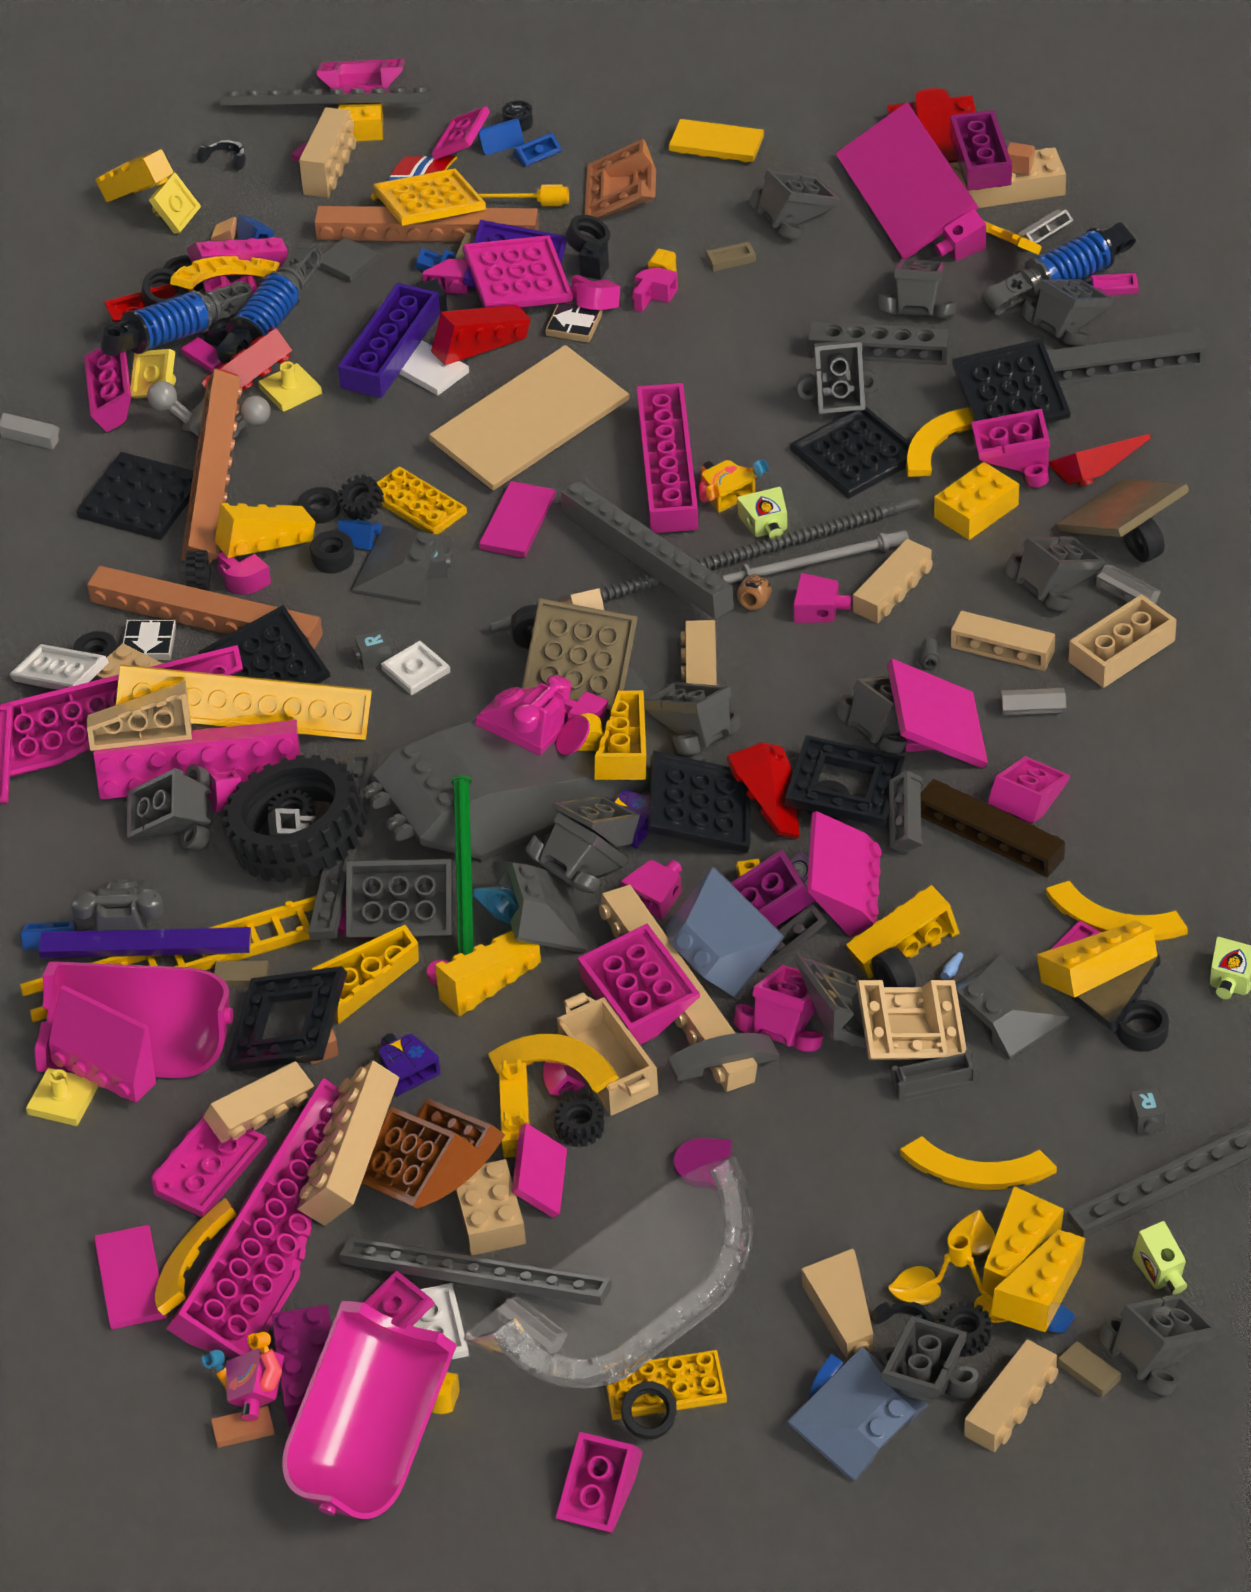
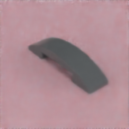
M736 1033L710 1038L686 1047L670 1056L668 1063L676 1080L680 1081L703 1076L704 1068L754 1058L758 1064L779 1059V1053L768 1035Z

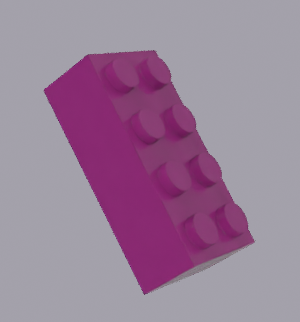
M994 110L950 115V138L967 190L1012 185V162Z
M783 849L731 882L774 927L816 901L807 891V885Z
M328 1304L271 1314L277 1353L284 1355L281 1384L288 1427L293 1426L332 1327Z

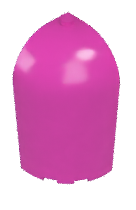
M49 961L43 973V1008H48L47 1021L41 1022L35 1046L37 1072H46L48 1068L74 1073L52 1062L49 1047L60 987L65 985L148 1026L155 1077L185 1078L200 1074L211 1067L219 1058L225 1043L228 1024H232L233 1008H229V988L226 982L216 974L196 968Z
M342 1300L286 1441L282 1467L284 1478L289 1488L303 1499L319 1506V1511L332 1516L338 1513L353 1518L370 1519L385 1512L395 1502L404 1486L457 1344L438 1331L421 1329L407 1324L406 1329L391 1324L393 1318L376 1311L364 1302Z

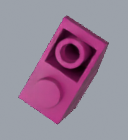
M463 259L445 260L423 271V282L437 278L445 293L468 295L470 286L463 285L468 266L467 261Z

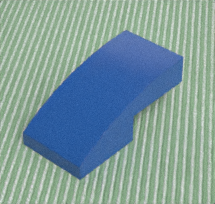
M422 248L414 268L425 271L445 260L455 259L456 253L445 250L442 256Z

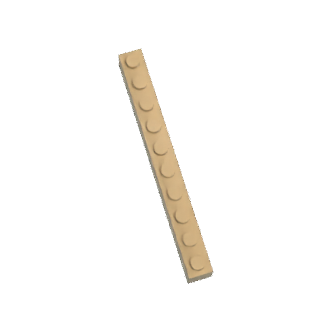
M626 885L602 893L599 913L602 919L606 920L611 926L613 935L618 938L648 923L699 991L700 998L674 1020L679 1028L681 1027L687 1035L689 1044L693 1045L710 1038L736 1034L678 951L669 943L668 937L632 886ZM749 1058L709 1068L713 1073L715 1081L720 1083L724 1090L728 1092L754 1083L757 1063L754 1058Z

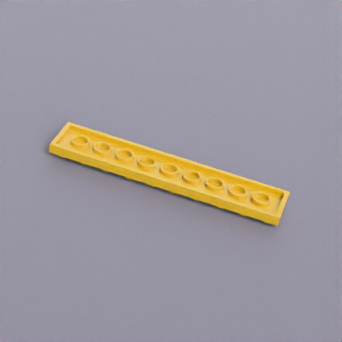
M121 664L119 667L115 705L186 681L191 723L232 727L297 720L298 734L366 740L371 689Z

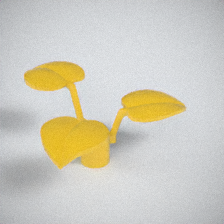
M977 1210L971 1213L950 1231L948 1235L949 1253L944 1255V1262L936 1278L931 1269L923 1266H914L903 1271L888 1286L889 1292L904 1303L930 1304L941 1295V1288L937 1283L942 1281L949 1262H952L957 1267L969 1265L978 1290L982 1294L975 1300L974 1308L979 1304L983 1307V1311L987 1310L989 1318L991 1317V1323L1008 1321L991 1315L993 1296L981 1291L982 1282L972 1254L982 1255L991 1250L995 1239V1233L985 1220L982 1212Z

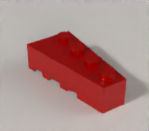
M518 305L441 312L431 352L444 365H448L520 341L527 336L531 318Z

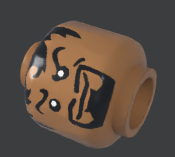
M749 575L738 587L737 599L746 609H761L771 596V585L761 575Z

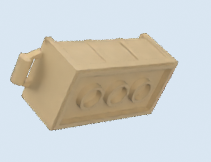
M582 992L564 1000L566 1014L557 1018L558 1034L573 1037L594 1048L610 1063L619 1079L608 1084L600 1092L596 1093L593 1091L610 1116L658 1095L656 1066L606 998L603 997L595 1001ZM588 1002L587 1004H585V1005H583V1006H581V1007H578V1008H576V1009H574V1010H572V1011L570 1010V1009H572V1008H575V1007H577V1006H579V1005H581V1004H584V1003Z

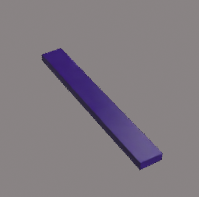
M251 927L41 932L39 956L40 958L250 953L252 933Z

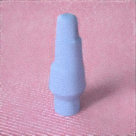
M957 952L943 966V971L940 975L942 980H950L951 977L956 975L963 958V953Z

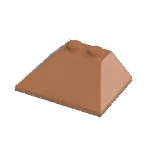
M644 139L587 165L585 215L599 219L643 203H648L655 198L656 168Z

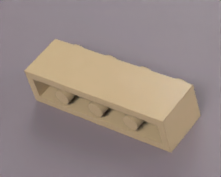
M906 539L853 594V613L877 624L885 616H888L892 608L904 599L906 593L911 588L916 587L923 575L930 572L933 565L931 560L932 549Z
M961 611L951 629V648L1046 671L1055 652V634Z
M715 620L686 621V631H681V646H686V648H681V663H686V666H681L682 681L693 684L717 685Z
M295 1061L211 1103L203 1118L221 1143L231 1138L237 1140L247 1130L262 1127L268 1119L272 1117L280 1118L290 1108L294 1106L299 1108L305 1105L310 1098L309 1095L314 1085Z
M1027 1339L965 1418L964 1436L992 1452H995L1001 1443L1006 1444L1011 1436L1013 1427L1017 1423L1021 1424L1030 1405L1032 1403L1036 1404L1040 1400L1047 1383L1052 1384L1056 1379L1059 1371L1056 1368L1057 1355Z

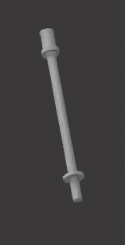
M905 529L889 534L883 532L879 533L875 540L750 569L747 564H743V571L723 575L722 579L731 584L743 581L752 574L765 576L874 549L886 552L889 551V548L900 546L909 537Z

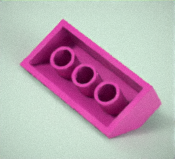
M270 237L265 239L250 238L248 240L196 242L187 248V253L191 262L218 256H238L239 260L250 261L252 257L279 262L280 268L287 260L288 250L282 238ZM229 274V275H226V276H235V275H244V274Z
M101 347L84 356L90 415L106 432H109L126 422L131 400L126 351L111 356L103 353Z

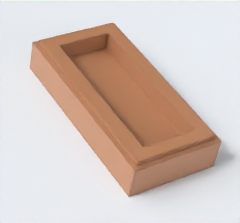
M268 1406L259 1408V1418L255 1421L242 1419V1412L211 1419L217 1448L275 1435Z

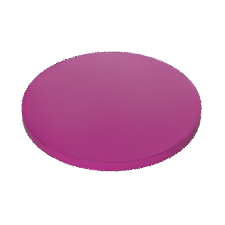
M581 715L575 716L562 727L556 741V748L560 754L565 756L571 755L584 744L590 729V724L586 717Z

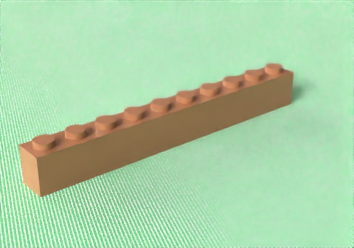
M318 206L315 229L317 240H342L346 237L353 241L462 242L466 232L477 234L480 220L537 231L539 229L538 208H486V210L402 226L387 207Z
M217 369L213 370L206 384L181 560L185 561L187 551L206 550L209 556V565L212 560L217 559L220 548L215 543L220 503H225L228 495L225 492V488L230 480L227 470L230 469L233 457L230 456L235 444V439H232V435L235 434L238 423L235 422V418L240 409L237 401H239L242 394V387H239L241 377Z
M104 566L98 567L87 584L90 602L163 620H175L177 623L227 635L278 608ZM288 610L313 649H315L323 635L321 618Z

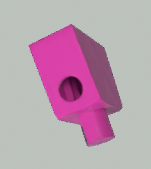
M975 209L970 210L945 226L943 229V241L934 245L936 253L940 257L949 253L954 260L958 261L986 249V223Z
M801 573L794 601V623L833 622L837 609L851 610L852 596L839 595V582L836 580Z
M649 860L621 881V887L631 885L651 915L662 920L681 893V876L679 873L682 871V867L675 860H670L665 866L654 860Z

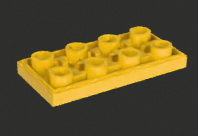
M680 119L670 141L669 151L679 154H695L700 157H717L722 160H740L745 163L754 162L764 138V130Z
M400 466L377 482L384 494V502H381L383 507L425 533L438 535L467 514L466 506Z
M717 1350L603 1367L612 1420L622 1419L621 1406L625 1394L633 1386L641 1382L653 1381L664 1385L672 1392L676 1400L677 1410L727 1403ZM652 1393L637 1397L632 1405L633 1417L666 1412L663 1400L658 1395Z

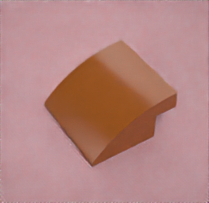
M426 1098L416 1116L391 1106L385 1116L361 1184L416 1209L445 1197L469 1180L495 1152L505 1134L492 1124Z

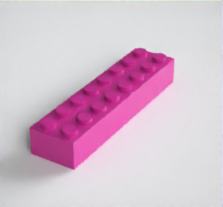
M683 383L637 386L638 414L650 530L655 533L699 530L698 506Z
M297 720L194 730L192 731V740L94 750L93 755L100 799L128 797L129 790L174 768L183 770L185 775L187 768L192 764L206 768L209 774L235 770L241 777V781L245 783L249 780V774L254 771L258 773L264 770V765L269 763L271 766L280 763L279 759L286 757L288 760L296 759V755H301Z

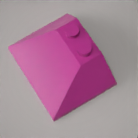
M405 58L321 62L317 69V76L331 89L343 88V91H351V88L361 87L364 88V91H372V88L384 87L386 90L402 72L406 61Z

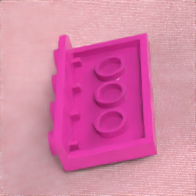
M204 1112L198 1124L186 1133L184 1140L179 1146L170 1152L167 1160L161 1167L155 1169L151 1177L155 1196L201 1218L218 1203L268 1143L265 1135L252 1129L247 1130L237 1140L231 1138L221 1143L203 1118L206 1112Z

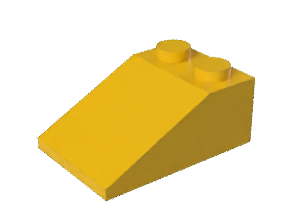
M383 102L339 103L338 109L350 110L351 119L354 120L353 137L356 138V141L383 140Z

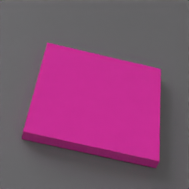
M550 235L463 244V253L483 308L508 305L529 307L572 302L573 295Z
M891 659L887 663L900 735L983 769L988 764L973 692L905 663Z

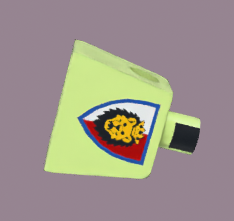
M781 487L737 497L738 516L755 537L769 535L773 540L775 536L781 537L783 531L787 529V510Z
M1217 937L1211 967L1210 985L1217 988L1216 994L1220 998L1230 999L1233 993L1247 995L1251 990V945Z
M1162 1221L1139 1231L1132 1258L1154 1289L1158 1290L1168 1286L1173 1295L1184 1291L1187 1288V1284L1182 1278V1273L1186 1261L1166 1223Z

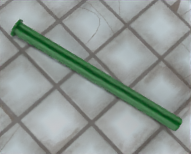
M455 776L451 779V783L454 785L458 954L462 953L465 956L472 953L474 949L469 790L472 778L468 776Z

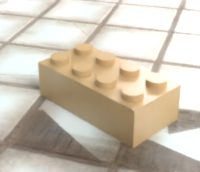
M325 107L299 159L303 195L329 198L332 190H335L337 180L343 174V167L345 163L349 162L350 153L356 147V138L353 137L354 120L351 119L350 110Z
M1141 594L1069 641V663L1104 688L1175 641L1177 619Z

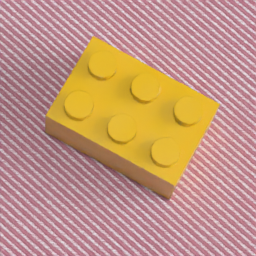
M983 462L934 496V518L970 540L1019 505V483L986 462Z

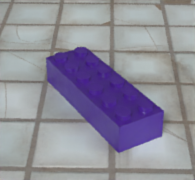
M396 283L339 364L340 388L382 398L440 315L438 292Z

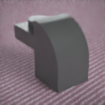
M275 808L268 814L269 836L285 835L302 830L316 822V816H300L299 809Z

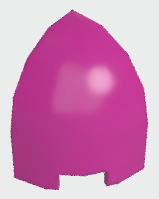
M545 1061L543 1078L550 1094L562 1096L561 1092L574 1089V1092L586 1085L582 1075L574 1068Z

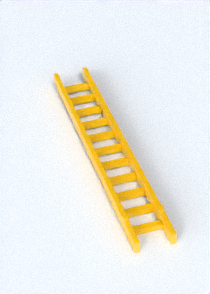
M317 896L297 902L287 901L283 906L210 927H251V940L253 943L250 946V953H226L211 956L209 954H201V959L184 963L182 955H173L178 965L175 967L196 968L206 971L215 968L216 961H239L310 939L308 933L310 924L304 912L314 910ZM297 915L302 926L297 927L294 931L285 933L280 919ZM272 922L278 936L260 941L255 927ZM160 955L112 956L92 963L130 965L147 960L149 966H157L154 957ZM43 977L20 984L22 995L27 996L43 991ZM42 1006L30 1010L32 1022L46 1019L48 1008H43Z

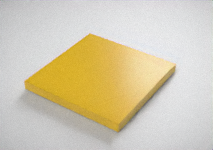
M455 168L373 184V192L402 226L486 210V202Z

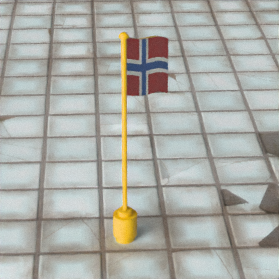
M406 156L396 165L388 181L447 170L457 160V156H444L436 160L433 156ZM542 184L541 189H537V193L478 194L481 198H537V202H541L542 207H563L564 204H569V187L563 186V184ZM375 193L371 194V199L373 201L379 199Z

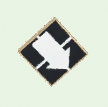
M567 302L558 303L546 328V336L590 343L602 317V310L586 309Z

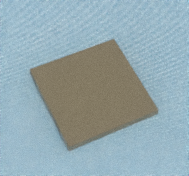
M1123 479L1056 525L1061 532L1122 537L1187 494L1189 489L1187 483Z
M539 598L522 688L537 687L540 683L546 685L549 676L560 675L571 682L569 699L578 701L587 691L608 700L606 712H611L617 692L624 691L638 617Z

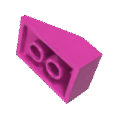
M1024 756L996 775L988 804L995 806V808L1005 813L1018 816V819L1026 823H1034L1044 816L1069 781L1071 775Z
M579 1432L556 1519L613 1533L635 1482L643 1451L632 1444Z

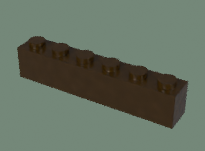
M935 779L921 792L922 818L1048 878L1064 860L1065 841L1058 836L1049 834L1034 825H1030L1011 814H1007L990 804H986Z

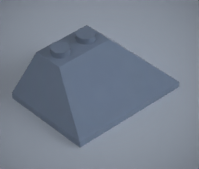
M715 867L711 868L665 927L669 943L706 980L733 997L738 996L784 938Z
M863 1347L787 1422L790 1427L852 1482L871 1465L876 1454L906 1423L909 1425L928 1405L924 1400L906 1396L900 1393L899 1389L887 1386L885 1382H882V1373L885 1366Z

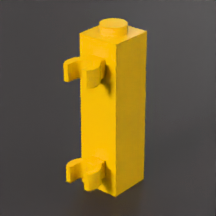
M517 1059V1063L507 1064V1061L503 1060L502 1064H499L501 1132L505 1134L502 1140L503 1158H516L520 1126L525 1123L530 1125L526 1062L522 1063L521 1059Z

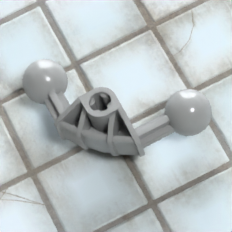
M167 381L153 383L147 392L149 404L160 411L169 409L184 422L181 427L184 431L193 432L199 437L204 399L190 412L177 401V392L171 383ZM251 396L244 400L241 405V413L235 418V422L238 424L232 439L236 438L240 430L248 424L258 426L268 420L271 412L270 405L263 397Z

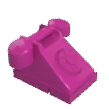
M1042 409L972 422L979 460L1021 472L1025 476V483L1029 487L1039 488L1048 483L1050 440Z
M552 675L548 677L546 685L540 683L537 687L522 689L513 687L503 690L476 717L475 725L541 756L557 740L559 732L566 724L564 722V701L570 698L571 682L563 676Z
M781 965L754 986L752 996L755 997V1007L737 1004L733 1023L741 1032L765 1034L770 1036L771 1040L786 1044L788 1047L793 1046L795 1049L803 1052H812L821 1048L824 1034L819 1031H804L816 1009L799 969Z

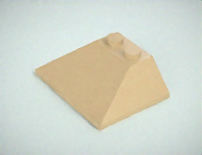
M858 980L856 982L869 1060L939 1059L962 1054L967 1050L955 980H931L923 987H884L883 980Z

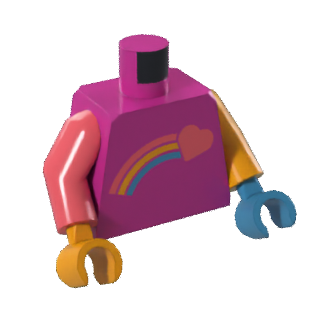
M267 1332L248 1335L247 1342L253 1350L228 1360L226 1367L223 1365L225 1361L224 1353L220 1350L209 1351V1354L203 1355L201 1358L202 1364L206 1368H216L218 1371L216 1375L227 1392L228 1402L241 1407V1418L247 1421L258 1420L260 1406L273 1402L276 1399L282 1375L284 1355L274 1352L272 1348H268L271 1337Z

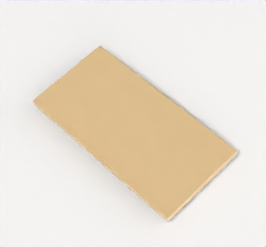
M564 345L430 433L429 440L494 491L628 401L629 393L568 346Z

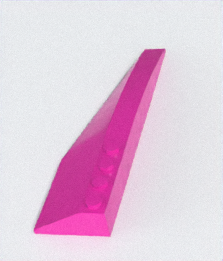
M238 645L151 666L152 668L234 675L243 670ZM119 675L0 704L12 705L14 707L10 777L57 766L89 750L87 717L95 712L115 706Z
M325 1078L320 1081L166 1328L188 1344L207 1351L220 1350L224 1353L225 1357L231 1359L252 1351L253 1349L249 1347L247 1342L248 1335L269 1331L273 1324L271 1314L280 1312L299 1280L301 1262L304 1260L307 1239L312 1229V1218L298 1210L301 1200L299 1194L308 1182L309 1176H307V1172L317 1158L315 1151L324 1139L323 1129L328 1121L331 1120L333 1115L331 1108L340 1096L339 1088Z

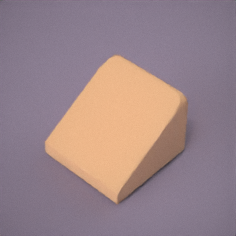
M232 217L216 224L211 241L234 240L237 233V218Z

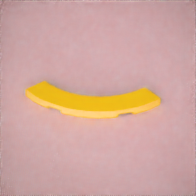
M984 221L986 223V232L1035 254H1040L1041 245Z
M238 256L204 258L193 261L191 266L179 268L172 275L170 284L192 290L201 281L220 275L244 274L265 277L266 274L277 271L280 263L252 257L251 261L239 260Z
M969 408L942 414L929 421L916 433L909 445L906 459L908 477L931 476V457L934 449L946 440L948 435L956 431L960 433L972 430V422L974 421Z
M1070 880L1046 888V896L1061 913L1069 915L1077 921L1080 920L1101 933L1126 925L1132 921H1139L1153 928L1155 941L1177 938L1188 934V928L1176 910L1157 915L1124 914L1104 908L1087 899L1073 886Z
M559 1034L525 1036L512 1040L488 1053L498 1075L499 1064H502L503 1060L510 1064L517 1063V1059H521L522 1063L526 1062V1066L536 1061L570 1066L583 1075L596 1093L619 1079L610 1063L594 1048L573 1037Z
M923 1136L900 1149V1155L919 1171L941 1178L944 1183L969 1189L1005 1190L1008 1189V1186L1030 1185L1057 1173V1166L1040 1149L1024 1157L1002 1162H978L962 1159L938 1149Z
M224 1198L196 1223L181 1240L166 1262L158 1279L155 1292V1303L163 1316L185 1300V1278L183 1275L186 1270H190L193 1262L199 1255L198 1247L202 1242L208 1239L211 1240L219 1230L236 1217L237 1214L227 1198Z

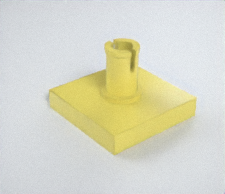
M174 172L167 177L169 179L167 182L159 186L149 199V202L152 204L153 213L158 212L155 216L162 217L172 232L177 234L183 230L201 206Z
M162 349L146 351L142 354L134 353L130 387L132 398H147L149 387L157 381H167L173 386L175 385L176 377L173 374L175 351Z
M289 361L283 362L280 365L281 371L258 381L259 389L282 412L322 394L321 386L298 363L293 364Z
M48 1068L26 1107L27 1114L78 1126L99 1086L76 1074L60 1069Z

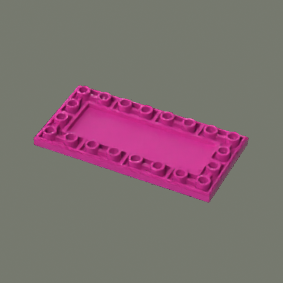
M908 102L835 153L904 259L915 255L920 249L943 234L945 226L970 210L979 208Z

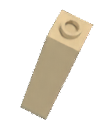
M852 1248L802 1268V1287L847 1361L861 1347L868 1352L873 1351V1330L854 1249Z

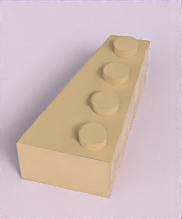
M186 681L88 715L87 732L90 751L192 740V723Z

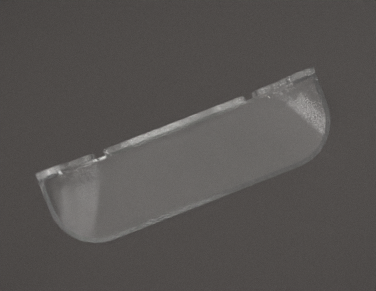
M735 1155L701 1166L662 1187L551 1268L552 1270L611 1279L612 1288L602 1306L518 1292L475 1324L465 1334L463 1340L544 1382L564 1388L590 1389L618 1382L637 1371L723 1304L735 1290L736 1286L734 1283L739 1273L746 1269L753 1242V1208L748 1207L745 1190L748 1189V1184Z

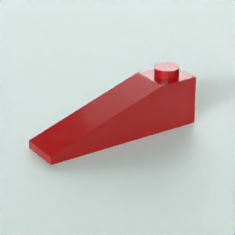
M169 284L150 289L154 296L162 299L172 298L176 295V289ZM185 288V294L191 291V289ZM141 292L104 301L112 322H121L125 312L147 307L142 300Z
M1150 434L1076 452L1049 461V466L1069 485L1079 483L1080 487L1094 483L1093 478L1105 474L1151 437Z
M761 742L729 754L726 759L733 776L738 782L743 781L748 787L747 795L750 799H755L762 806L760 812L776 834L798 839L800 832L797 809L784 805L792 773L791 765L783 747Z

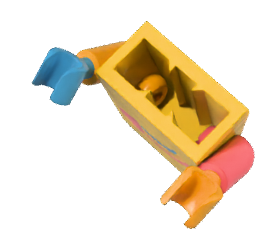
M725 460L717 465H714L711 461L705 462L701 467L700 500L702 502L710 501L718 513L736 505L737 497L755 493V478L761 477L763 472L769 471L766 460H758L750 468L736 465L730 460Z

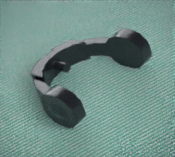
M220 140L209 146L202 145L197 153L198 161L205 162L215 150L227 149L228 151H236L238 153L234 157L233 168L241 170L244 167L246 160L243 145L237 141Z
M884 1302L871 1313V1319L876 1324L888 1320L893 1314L899 1312L916 1315L917 1318L935 1323L932 1314L924 1306L916 1302L893 1305Z

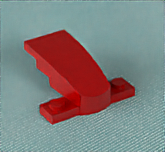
M928 88L915 93L914 102L908 104L948 163L957 162L958 160L950 138V115L976 112L973 95L950 98L947 91L940 88ZM905 103L887 105V114H891Z

